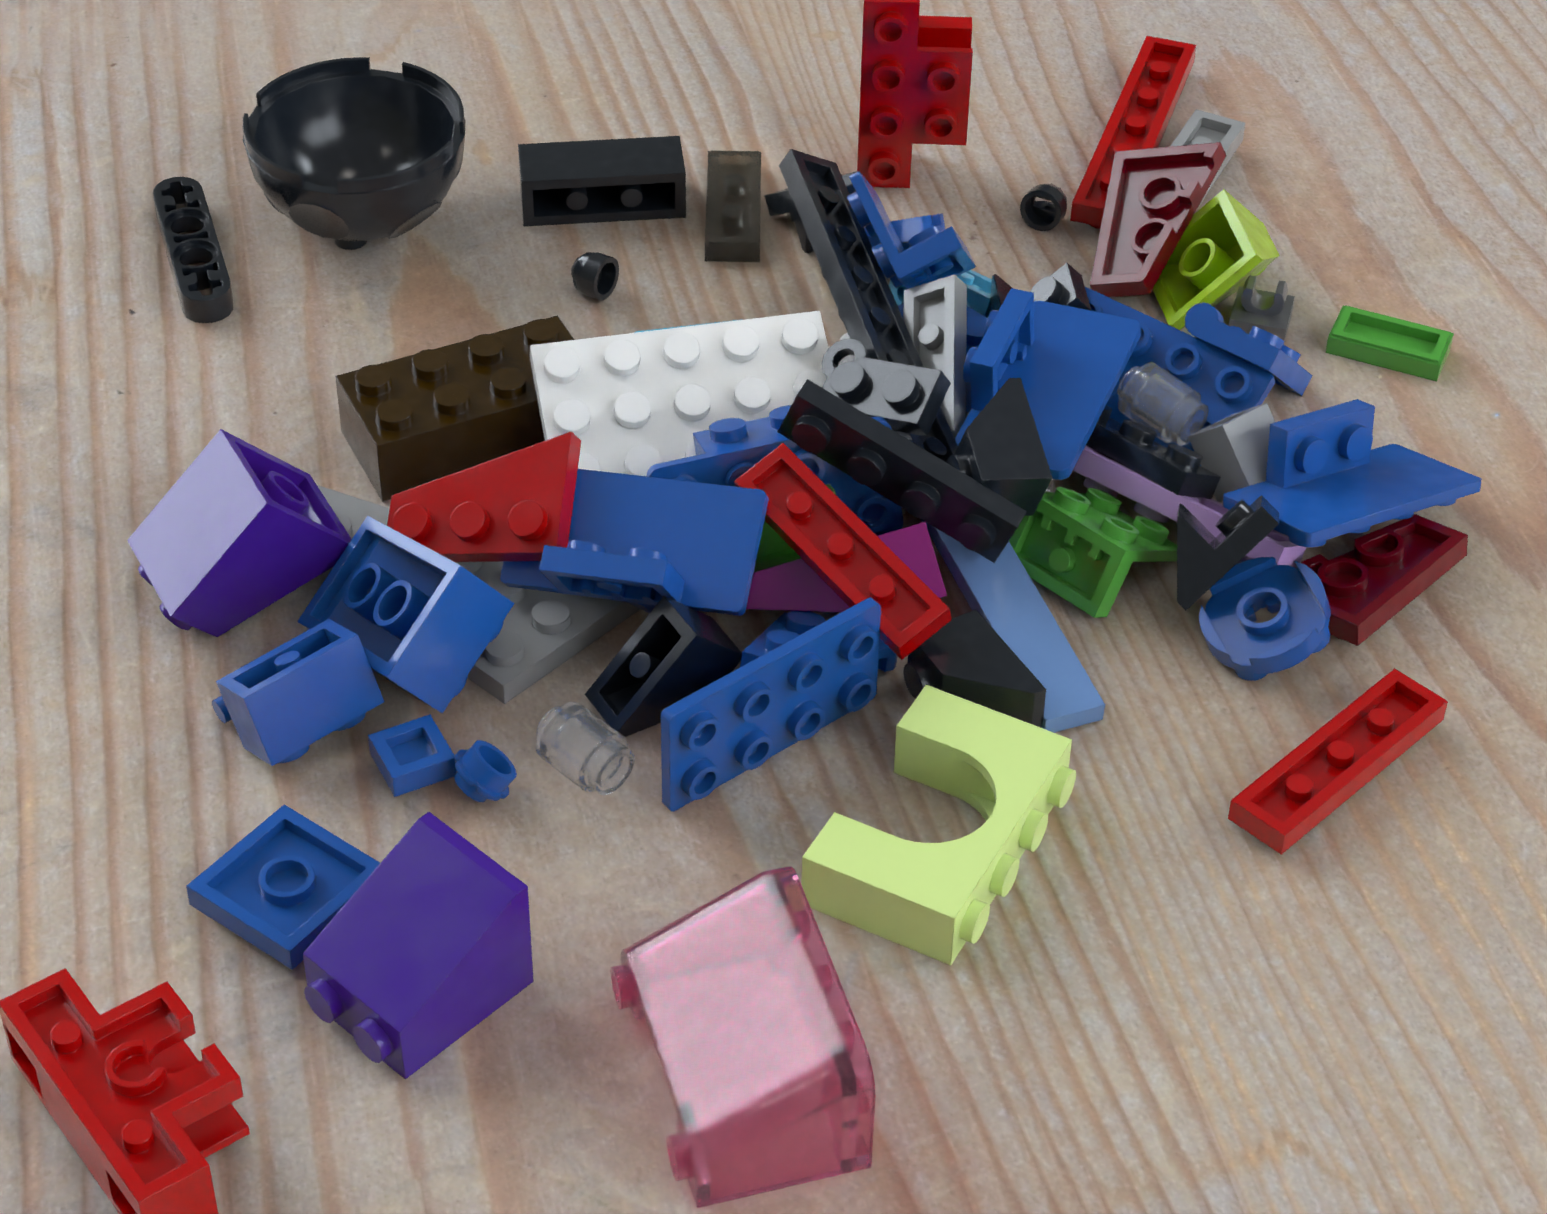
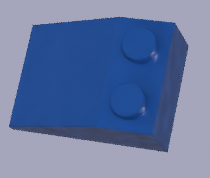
M367 515L297 622L311 629L330 619L358 634L372 670L443 714L452 698L457 696L464 688L469 672L486 646L500 633L504 619L515 603L461 565Z

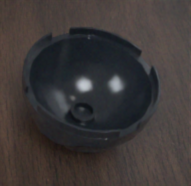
M370 57L340 58L309 64L287 72L269 82L256 93L257 106L250 117H248L247 113H244L243 143L254 179L263 190L270 204L306 231L323 238L335 239V244L345 250L359 249L367 241L396 238L412 230L440 208L442 200L446 197L453 181L460 172L463 161L466 120L459 95L449 83L438 75L406 62L402 63V73L371 69Z

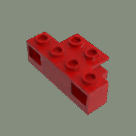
M864 0L857 172L860 171L872 187L910 188L912 144L966 146L973 48H971L972 17L920 16V0Z
M66 968L0 1000V1015L11 1059L119 1214H218L210 1166L205 1158L250 1134L248 1125L231 1104L243 1097L241 1078L215 1043L201 1050L203 1060L199 1061L184 1041V1039L196 1033L193 1015L168 981L101 1015Z

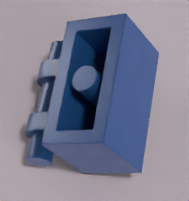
M327 619L217 680L216 683L221 696L212 700V706L216 715L223 723H227L230 720L233 721L244 749L269 765L274 766L277 763H287L300 758L309 750L310 744L333 731H342L354 727L364 719L366 712L385 701L358 634Z

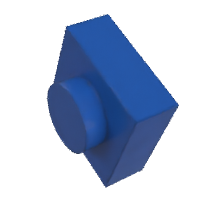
M430 714L368 735L370 755L394 797L450 779L457 773L455 755Z

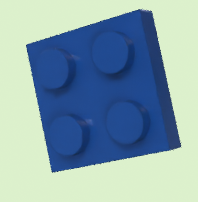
M284 804L186 885L189 905L293 970L304 960V951L377 868L380 862Z

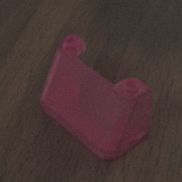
M787 866L761 872L621 951V965L613 966L610 969L615 1000L620 1010L630 1008L636 1021L646 1019L677 1111L678 1134L666 1137L671 1170L676 1181L688 1179L697 1208L871 1168L876 1095L870 1056L800 880L793 867Z

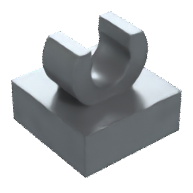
M1249 275L1244 287L1239 286L1229 326L1240 327L1248 334L1252 326H1256L1285 341L1295 296L1287 295V283L1280 280L1275 293L1255 289L1256 276Z

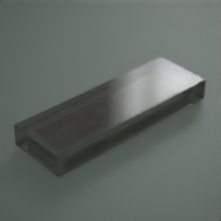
M708 151L705 261L760 262L761 152Z

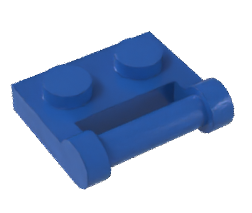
M1197 303L1186 313L1185 326L1188 332L1197 339L1272 373L1275 384L1300 396L1303 395L1313 375L1297 363L1301 354L1283 345L1284 340L1256 326H1252L1249 334L1240 327L1228 326L1224 323L1221 312L1209 303Z

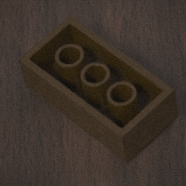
M558 315L546 319H536L527 324L491 334H481L472 339L440 348L422 350L414 355L385 363L367 365L359 370L335 376L341 432L382 502L390 500L391 495L545 441L530 362V345L574 340Z

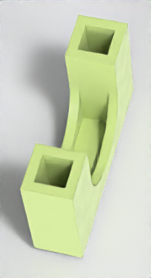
M925 685L896 726L894 773L965 801L974 807L986 822L974 832L956 840L941 843H921L896 837L834 812L802 857L801 904L943 963L952 965L966 941L975 944L981 937L988 921L990 904L995 896L1005 897L1011 890L1019 870V859L1025 850L1034 852L1040 845L1047 828L1048 814L1054 806L1063 808L1067 803L1076 780V770L1069 768L1072 739Z

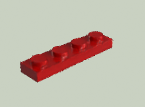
M784 443L734 481L736 487L761 489L767 494L769 501L764 521L849 607L869 597L881 605L880 639L901 660L952 620L950 608Z
M1394 668L1236 795L1230 802L1228 819L1282 855L1442 722L1448 701Z

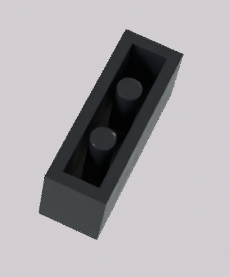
M680 136L518 144L520 193L524 227L686 218V171Z

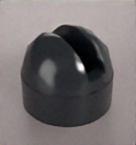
M1053 184L1037 185L1023 197L1020 204L1021 216L1025 223L1035 230H1051L1058 225L1066 214L1067 197L1061 188ZM1038 197L1049 201H1035V198Z
M587 252L578 257L571 267V275L576 290L598 300L607 299L612 294L618 281V261L614 257L599 252Z

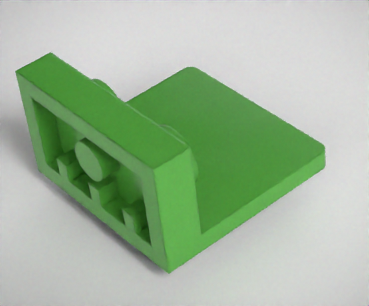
M1057 487L1055 492H1045L1034 515L1024 516L1009 540L1030 578L1094 618L1108 616L1133 562L1177 561V544L1167 539L1169 535L1167 528L1145 517L1136 516L1133 519L1119 510L1121 502L1117 498L1095 488H1088L1086 493H1077L1063 487Z

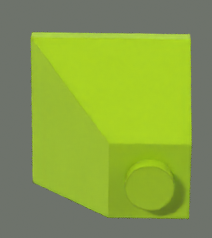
M1223 189L1193 215L1153 287L1168 325L1181 330L1185 327L1186 313L1192 306L1204 302L1215 307L1237 292L1239 286L1243 287L1249 275H1259L1280 255L1264 223Z

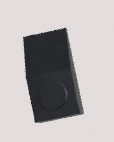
M1009 378L967 427L955 454L948 458L947 463L1026 510L1025 516H1033L1052 480V475L1021 378Z
M663 596L588 689L585 696L616 735L627 737L661 723V712L666 707L731 673L740 663L742 652L711 616Z
M976 609L952 618L950 622L908 655V663L904 666L903 675L906 686L915 699L925 685H929L1042 728L1046 688Z

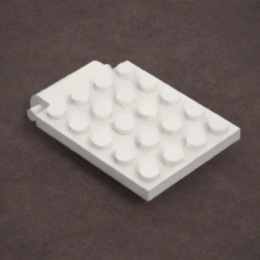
M820 311L530 345V362L544 439L546 441L572 431L581 440L578 469L646 476L648 469L655 464L695 456L693 433L709 430V426L712 423L726 418H740L745 421L769 417V413L772 410L792 405L807 379L823 387L827 376L822 371L821 363L824 354L831 346L827 344ZM848 333L844 334L840 340L850 339ZM848 355L844 357L838 366L847 361H854L855 356ZM902 508V514L904 515L906 511Z

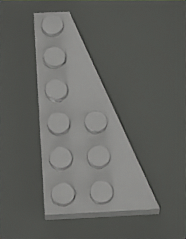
M317 485L351 539L367 515L387 526L390 508ZM455 562L515 603L505 617L500 633L486 646L468 674V679L504 704L640 610L625 601L508 587L500 580L503 562ZM332 568L325 571L321 575H323L326 578L332 570Z

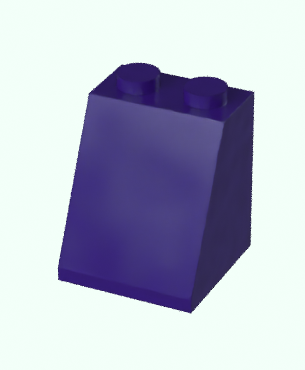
M220 429L127 541L140 563L138 567L140 575L154 587L162 601L159 607L163 615L171 623L183 630H190L191 627L219 637L332 568L352 539L310 474Z
M427 812L413 824L304 951L303 959L307 980L304 994L309 1006L324 1022L331 1023L335 1021L351 1034L360 1050L371 1061L375 1063L383 1061L401 1077L407 1079L534 982L528 886L432 813Z

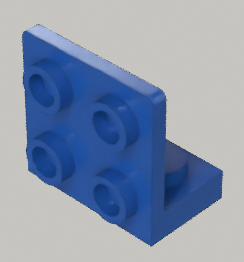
M860 171L849 176L856 192L848 195L847 199L862 228H866L871 238L876 235L878 236L881 243L872 247V251L887 279L890 278L895 288L904 285L906 289H910L954 274L959 276L976 267L966 245L952 226L943 231L940 226L925 229L914 235L908 241L911 247L904 250L877 192Z

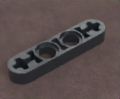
M188 177L165 179L153 189L156 218L182 311L186 318L193 322L214 323L221 321L233 311L232 289L202 186L198 181ZM176 204H184L185 207L176 209ZM186 231H197L192 234H179ZM193 263H207L200 266H186ZM209 288L210 295L202 296L199 290Z

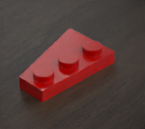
M571 431L391 495L387 526L454 562L541 561L544 545L565 548L568 545L581 440Z

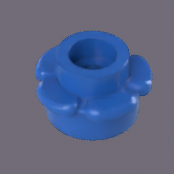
M478 740L468 750L461 749L455 754L457 773L454 779L458 787L468 797L477 802H485L487 799L498 801L500 798L505 799L509 795L508 786L516 778L517 773L509 758L497 747L486 741Z

